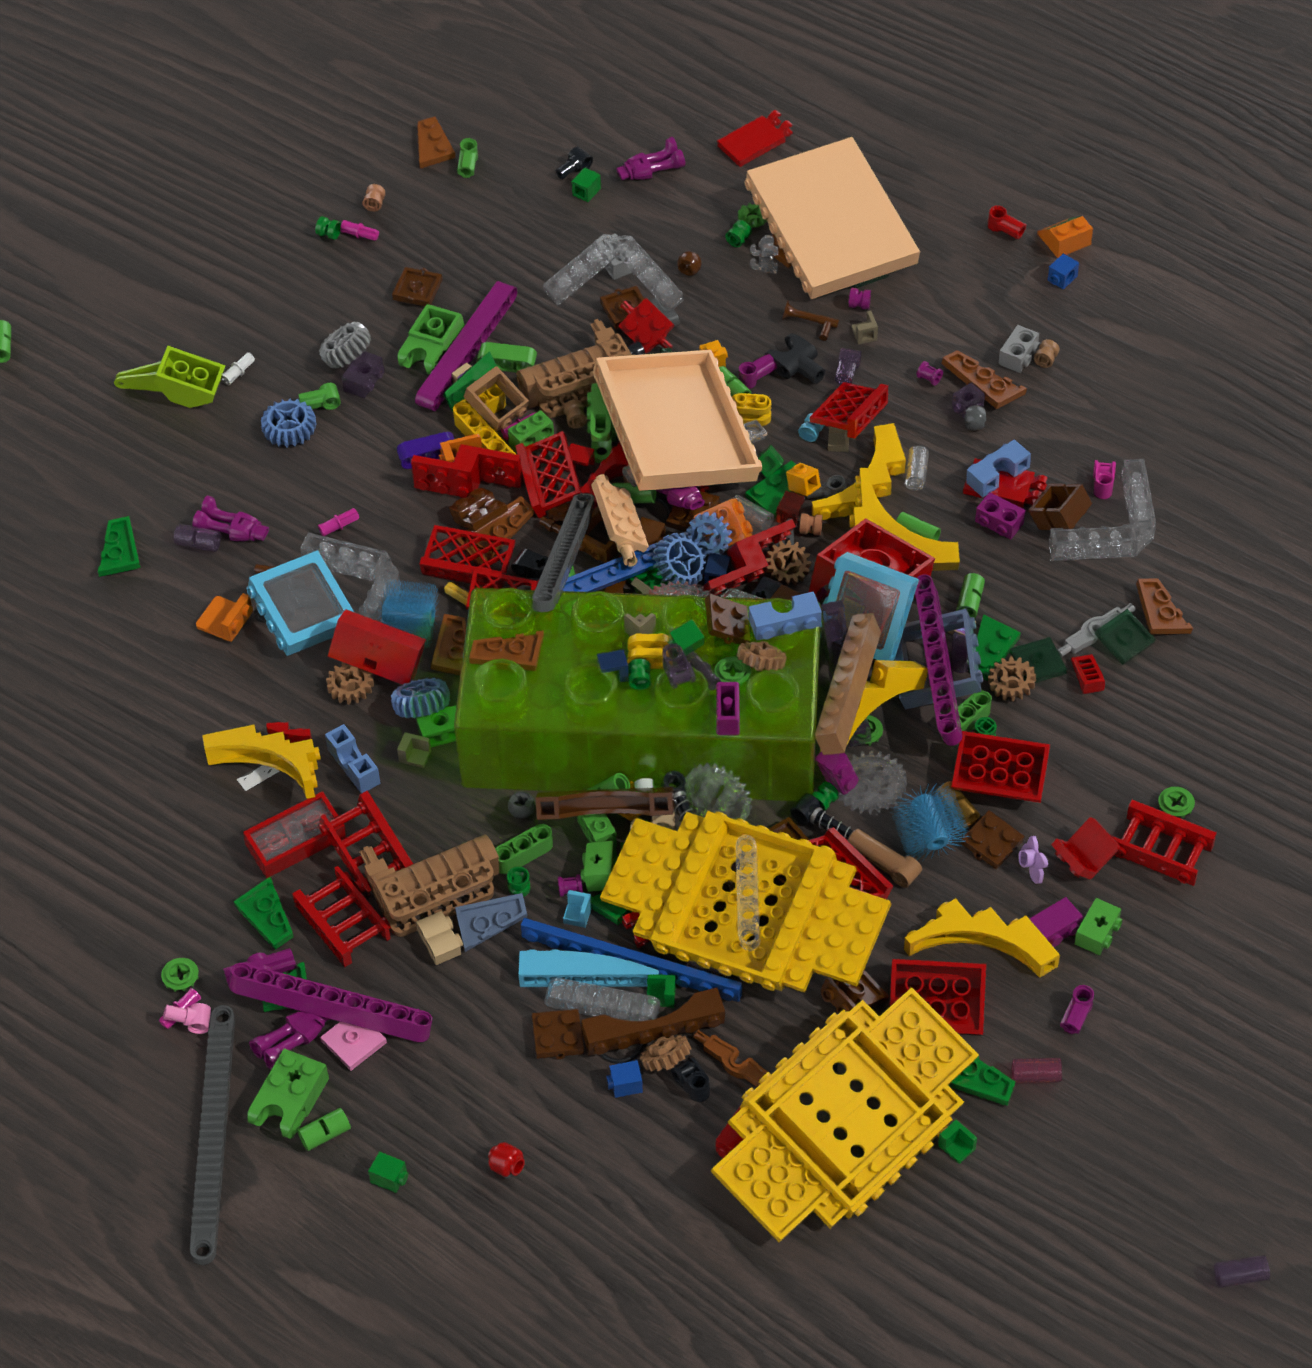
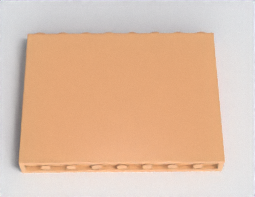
M853 137L747 171L746 180L744 181L745 187L748 191H751L755 205L760 207L763 219H766L769 223L770 232L775 234L780 249L783 248L787 262L792 264L795 276L800 278L804 292L808 293L811 299L918 264L920 251Z
M712 350L596 358L593 375L639 491L757 481L759 472L762 471V463L757 458L755 446L751 444L749 432L745 430L742 416L737 411L736 402L733 401L730 395V388L724 381V374L720 371L718 360L714 357Z

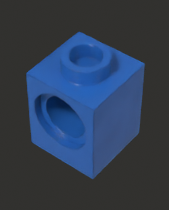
M1062 254L1049 266L1048 281L1065 289L1078 276L1079 262Z

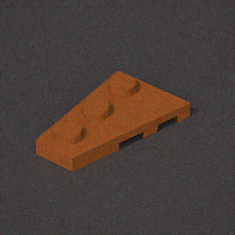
M435 116L418 121L420 169L456 158L455 151Z
M1159 578L1137 580L1136 586L1150 634L1192 633L1193 627L1190 623L1185 622L1182 617V611L1179 608L1176 609L1171 601L1172 597Z
M444 614L431 669L473 678V667L469 662L470 651L465 618Z
M544 630L536 631L535 635L524 636V633L515 634L516 637L513 638L493 637L473 640L469 662L471 664L536 671L544 639Z

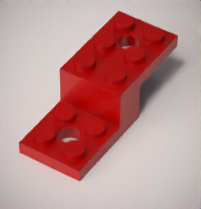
M460 444L454 462L413 455L411 460L414 488L466 498L470 492L479 487L481 481L521 488L523 483L521 457L517 454Z
M793 519L742 539L731 546L726 552L728 556H731L734 571L708 581L699 590L702 598L709 594L718 596L727 588L733 590L741 586L740 584L745 582V580L749 583L760 578L759 576L764 574L763 570L769 566L762 550L767 548V545L773 541L775 544H778L779 541L783 542L786 540V537L790 536L791 531L796 527Z

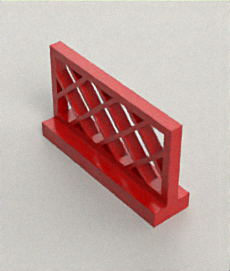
M843 382L810 416V422L847 430V437L856 438L888 404V385L880 384L874 389Z
M563 431L526 447L523 443L515 446L517 454L521 457V468L530 503L538 518L547 516V510L571 501L575 495L581 494L567 439ZM562 441L558 449L552 447L554 442ZM537 449H543L539 457L532 453V451ZM548 451L554 453L551 460L544 459ZM560 455L566 456L562 464L556 462ZM541 463L548 464L543 472L537 470ZM553 466L559 468L555 475L548 474ZM564 470L570 472L567 479L560 478ZM545 478L551 479L548 487L541 486ZM557 482L563 483L559 491L553 489ZM568 486L575 487V491L569 494L564 493ZM550 493L556 495L552 501L546 503L545 500Z
M434 525L424 557H421L419 563L423 575L471 584L474 569L478 570L479 567L491 569L490 565L500 561L503 565L501 571L491 569V572L506 575L515 547V540ZM438 532L445 533L449 537L440 543L436 539ZM460 537H466L469 542L459 547L455 540ZM480 541H487L489 546L479 551L475 544ZM452 542L456 549L446 554L442 547ZM502 544L509 546L508 550L501 554L496 550V547ZM472 546L476 553L466 558L462 551ZM438 549L443 554V556L437 559L430 558L431 553ZM493 550L496 557L486 561L483 554ZM460 553L463 560L457 563L451 562L449 558ZM480 557L483 564L477 567L470 564V561ZM477 576L476 579L478 585L485 586L489 584L486 578ZM505 581L496 584L499 589L503 590Z
M834 827L828 829L824 836L808 840L812 845H820V847L823 845L831 848L835 852L837 861L856 866V873L851 882V885L858 887L856 890L864 892V889L865 893L887 900L893 885Z

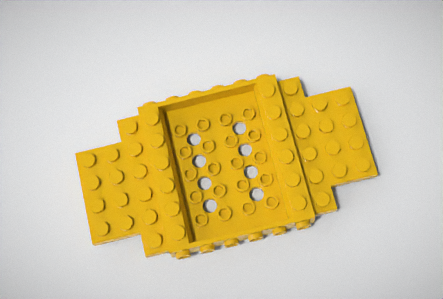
M707 811L705 817L686 812L678 831L636 818L600 896L601 901L639 913L640 916L633 929V934L651 940L654 949L661 954H674L682 961L688 962L691 960L697 962L699 966L705 969H710V967L718 969L723 975H735L744 982L759 983L763 988L770 991L775 989L782 991L786 986L804 993L813 972L857 987L891 906V901L850 888L856 873V866L837 861L835 852L831 848L823 845L821 847L812 845L806 839L797 840L791 838L784 832L775 833L762 825H750L743 819L736 818L735 820L718 811L715 813ZM736 861H741L744 864V868L739 872H734L731 869L732 864ZM778 875L786 877L785 884L781 886L775 885L773 880ZM727 881L735 883V888L731 892H726L722 889L723 884ZM769 895H774L778 898L777 903L773 906L765 904V898ZM718 901L726 903V909L722 912H716L713 909L714 904ZM761 915L769 918V922L765 926L756 924V919ZM714 921L718 924V927L714 932H707L705 930L706 923ZM753 935L760 938V943L754 947L747 944L748 938Z
M912 987L881 1016H878L863 1000L851 1011L846 1012L843 1010L838 1015L833 1013L825 1021L827 1025L823 1029L816 1028L809 1035L810 1040L806 1044L801 1042L792 1051L793 1056L789 1059L784 1057L775 1066L777 1070L773 1074L766 1073L759 1080L760 1085L755 1090L751 1087L742 1096L744 1100L740 1106L741 1110L728 1121V1124L744 1140L716 1164L710 1172L779 1243L812 1212L830 1229L844 1216L848 1220L854 1214L857 1217L860 1216L868 1208L866 1203L871 1198L876 1201L884 1193L883 1187L887 1183L893 1185L901 1177L899 1172L904 1167L907 1170L910 1169L917 1162L916 1156L920 1152L925 1154L933 1147L932 1141L937 1136L939 1137V1134L948 1127L952 1121L950 1116L963 1105L964 1101L948 1085L975 1061L979 1054ZM835 1063L843 1064L846 1068L845 1074H836L833 1071V1065ZM853 1080L860 1081L863 1085V1090L860 1092L852 1091L850 1082ZM803 1093L811 1095L813 1099L812 1104L803 1105L799 1100V1096ZM868 1098H876L880 1103V1107L876 1110L870 1109L867 1105ZM826 1111L830 1116V1120L826 1123L820 1122L816 1117L817 1112ZM886 1115H893L897 1120V1125L894 1127L887 1126L884 1123V1117ZM836 1128L844 1129L847 1133L846 1139H836L833 1134ZM855 1145L860 1146L864 1151L863 1157H854L851 1154V1147Z

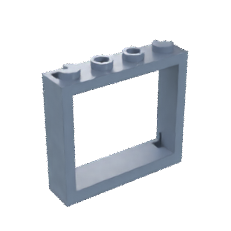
M967 609L942 614L945 632L960 628L965 630L971 678L953 682L956 697L981 692L980 683L983 682V675L981 670H978L981 659L979 652H976L975 648L979 646L977 636L973 633V629H976L974 617L970 618ZM920 620L905 624L895 661H908L906 642L922 638ZM931 687L917 691L910 690L899 694V699L905 710L933 703Z

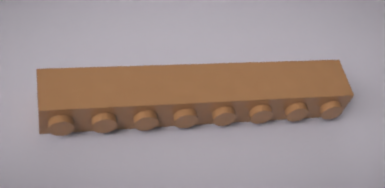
M873 613L852 615L815 732L816 740L823 755L845 753L881 634Z

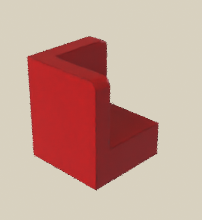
M570 444L569 450L574 468L577 464L583 466L594 464L595 453L593 448Z

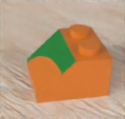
M1078 216L1038 230L1037 234L1054 255L1059 258L1062 254L1067 255L1091 245L1093 228L1083 216Z

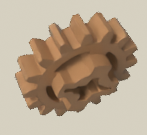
M790 540L787 541L786 545L782 541H779L778 547L772 545L771 551H768L766 555L769 565L766 568V573L772 572L770 578H777L778 582L785 581L786 586L791 581L794 585H797L798 579L803 582L805 575L809 574L810 570L808 568L811 566V561H807L810 554H804L806 548H798V542L791 545ZM791 558L790 564L785 568V563Z
M765 641L741 643L737 652L738 660H742V663H746V665L762 672L763 670L772 671L773 669L777 671L778 669H783L787 658L780 649L771 646Z
M1010 657L1009 661L1002 658V664L994 663V669L989 670L990 676H988L990 690L995 691L996 697L1002 695L1003 700L1011 697V700L1014 701L1017 696L1022 700L1024 693L1030 695V689L1035 688L1036 674H1034V667H1029L1028 661L1022 663V658L1019 657L1017 661H1014L1013 657Z
M342 662V667L340 668L335 665V672L329 671V678H326L328 693H331L333 699L338 697L339 703H342L344 700H347V704H350L351 700L359 703V698L367 699L366 693L371 694V687H374L372 673L352 665H346L344 662Z
M673 1035L669 1038L664 1036L658 1038L653 1045L646 1048L647 1051L641 1053L640 1060L646 1071L650 1070L652 1072L655 1069L660 1071L662 1068L669 1070L674 1068V1065H677L679 1061L684 1060L685 1055L690 1054L691 1046L686 1036L678 1035L675 1038Z

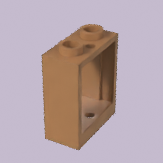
M497 366L468 386L464 394V398L495 432L501 428L506 429L514 418H521L527 412L529 400ZM494 384L517 406L500 419L478 397Z

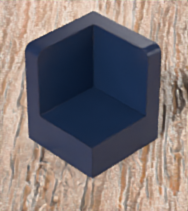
M709 554L705 569V584L711 580L712 576L720 577L730 572L731 556Z
M624 650L597 654V669L599 673L616 671L620 683L629 681L628 663Z

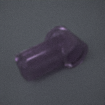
M841 348L835 375V381L839 385L843 382L852 384L856 368L858 369L860 366L862 351Z

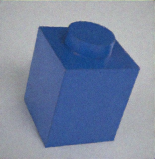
M638 1060L610 1065V1075H607L606 1079L608 1089H613L615 1098L643 1093Z

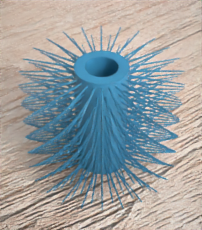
M393 579L391 581V589L389 585V593L387 588L385 601L383 599V607L380 610L382 611V623L403 631L406 629V632L413 633L416 636L419 634L421 638L424 635V639H427L428 644V635L430 640L432 626L434 627L435 617H438L435 616L436 606H434L433 600L435 601L434 597H436V594L433 596L432 585L431 593L430 587H428L429 595L428 591L426 595L425 586L423 585L425 593H423V589L422 593L420 590L422 596L420 598L418 584L417 592L415 588V593H412L411 586L413 588V584L410 585L409 590V586L406 587L405 582V590L403 586V592L402 588L400 592L399 583H396V580L394 583ZM392 581H393V587H394V592L396 593V596H395L394 593H393Z
M926 789L925 794L922 795L921 792V795L913 800L902 802L911 804H897L905 807L896 810L902 811L898 812L900 817L897 819L901 822L899 825L903 829L902 833L904 834L902 835L906 839L904 840L906 841L905 843L908 841L911 845L920 842L916 847L917 849L920 848V854L924 851V848H928L925 852L928 851L929 853L931 850L935 851L938 849L939 854V849H943L947 844L961 842L949 840H952L951 838L962 840L957 839L955 836L964 834L956 831L961 830L959 826L962 827L963 825L958 821L961 819L957 815V807L952 809L953 807L949 804H952L948 796L947 798H943V795L938 797L939 795H936L938 794L937 792L931 796L930 792L926 794ZM948 809H949V810L952 809L951 811H953V812L950 813V814H946V813H949V812H948V811L945 812V811L948 810ZM911 830L912 833H913V832H915V833L912 834V835H910V834L908 833V831Z

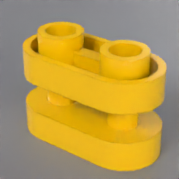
M738 393L732 396L733 401L736 402L737 411L742 416L743 425L765 426L770 423L771 399L768 396Z
M636 633L628 638L627 644L629 651L627 663L629 664L634 659H646L650 662L651 669H666L672 665V650L668 645L669 636L664 633Z

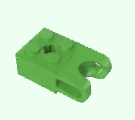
M426 304L408 332V338L398 352V364L410 368L415 362L424 360L426 374H431L464 328L462 314Z
M592 384L591 392H587V403L591 404V406L587 407V420H591L588 421V433L591 434L595 462L601 463L602 460H606L610 455L612 441H617V433L598 385ZM605 448L607 453L599 455L597 454V449Z
M283 1049L248 1110V1122L261 1126L268 1117L274 1115L281 1116L280 1129L282 1136L292 1139L305 1117H308L329 1080L326 1064Z

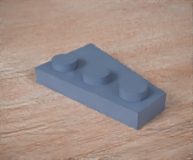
M522 893L455 907L465 952L527 918Z

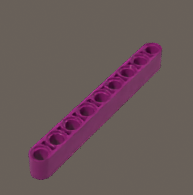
M500 281L494 284L418 390L415 398L417 405L433 411L439 408L445 399L444 392L453 385L452 373L465 363H471L479 352L481 344L486 342L515 301L517 287Z
M920 575L917 577L919 582L915 596L937 728L944 743L954 746L962 740V729L939 596L932 578L929 575Z
M236 963L231 967L229 988L233 993L415 1042H425L430 1037L432 1016L426 1011L245 963Z

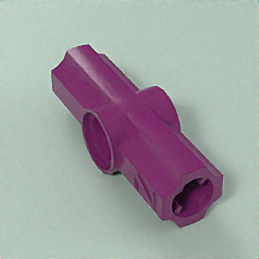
M290 948L269 955L256 953L251 955L246 962H243L279 973L296 968L294 956ZM232 966L223 968L228 987Z

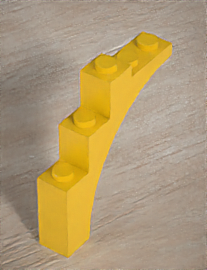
M894 423L874 426L873 441L875 453L868 468L876 497L891 495L892 481L890 476L905 473L906 459ZM856 483L840 493L828 498L812 501V516L816 514L823 515L822 520L853 515L854 507H857V495H860V488H856Z
M860 468L859 476H855L856 488H860V495H857V507H854L853 515H849L850 527H855L866 518L934 557L935 562L932 571L958 570L960 563L958 542H942L925 538L911 532L896 522L876 497L870 480L869 468Z
M875 660L871 679L866 681L849 740L867 716L883 702L910 690L924 689L928 668L915 661Z
M255 725L202 735L208 765L244 762L273 767L296 780L303 789L306 799L315 797L314 788H317L318 785L314 770L318 769L317 760H321L319 748L314 747L312 739L290 743L289 739L285 740L283 732L261 736V732L256 733Z
M956 898L950 902L942 903L937 909L936 920L932 919L917 931L909 932L904 942V950L909 956L942 944L967 943L995 948L1013 956L1028 966L1039 978L1057 968L1060 957L1056 949L1027 916L1015 919L1007 926L997 913L989 907L984 911H978L971 917Z

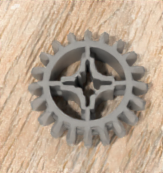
M351 322L345 326H340L339 329L329 334V337L321 344L319 349L321 359L330 368L335 369L350 364L357 357L361 356L370 345L369 331L360 322Z

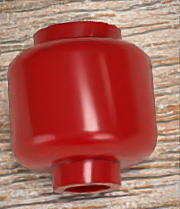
M502 1142L492 1147L489 1151V1167L492 1171L505 1178H510L520 1174L523 1170L525 1160L520 1149L509 1143Z

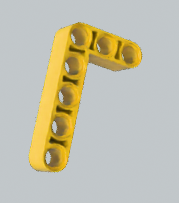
M496 384L478 396L494 414L506 406V395ZM466 399L454 405L455 425L465 437L479 434L482 448L516 454Z

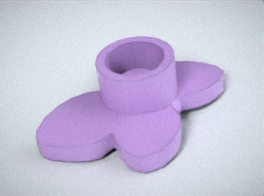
M1030 836L1027 844H1024L1021 848L1018 859L1023 868L1029 867L1032 881L1035 884H1041L1044 877L1042 868L1048 866V860L1043 853L1038 851L1036 836Z

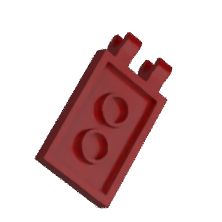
M774 110L767 118L762 115L717 140V146L741 167L786 142V137L793 133L789 129L793 124L786 120L777 129L775 126L781 123L778 119L781 113Z
M975 458L973 464H976L981 460ZM1025 470L1016 477H1013L1006 471H999V488L991 493L1023 508L1025 503L1033 505L1047 487L1046 481L1048 477L1044 475L1035 477V472ZM965 482L963 494L985 498L981 497Z

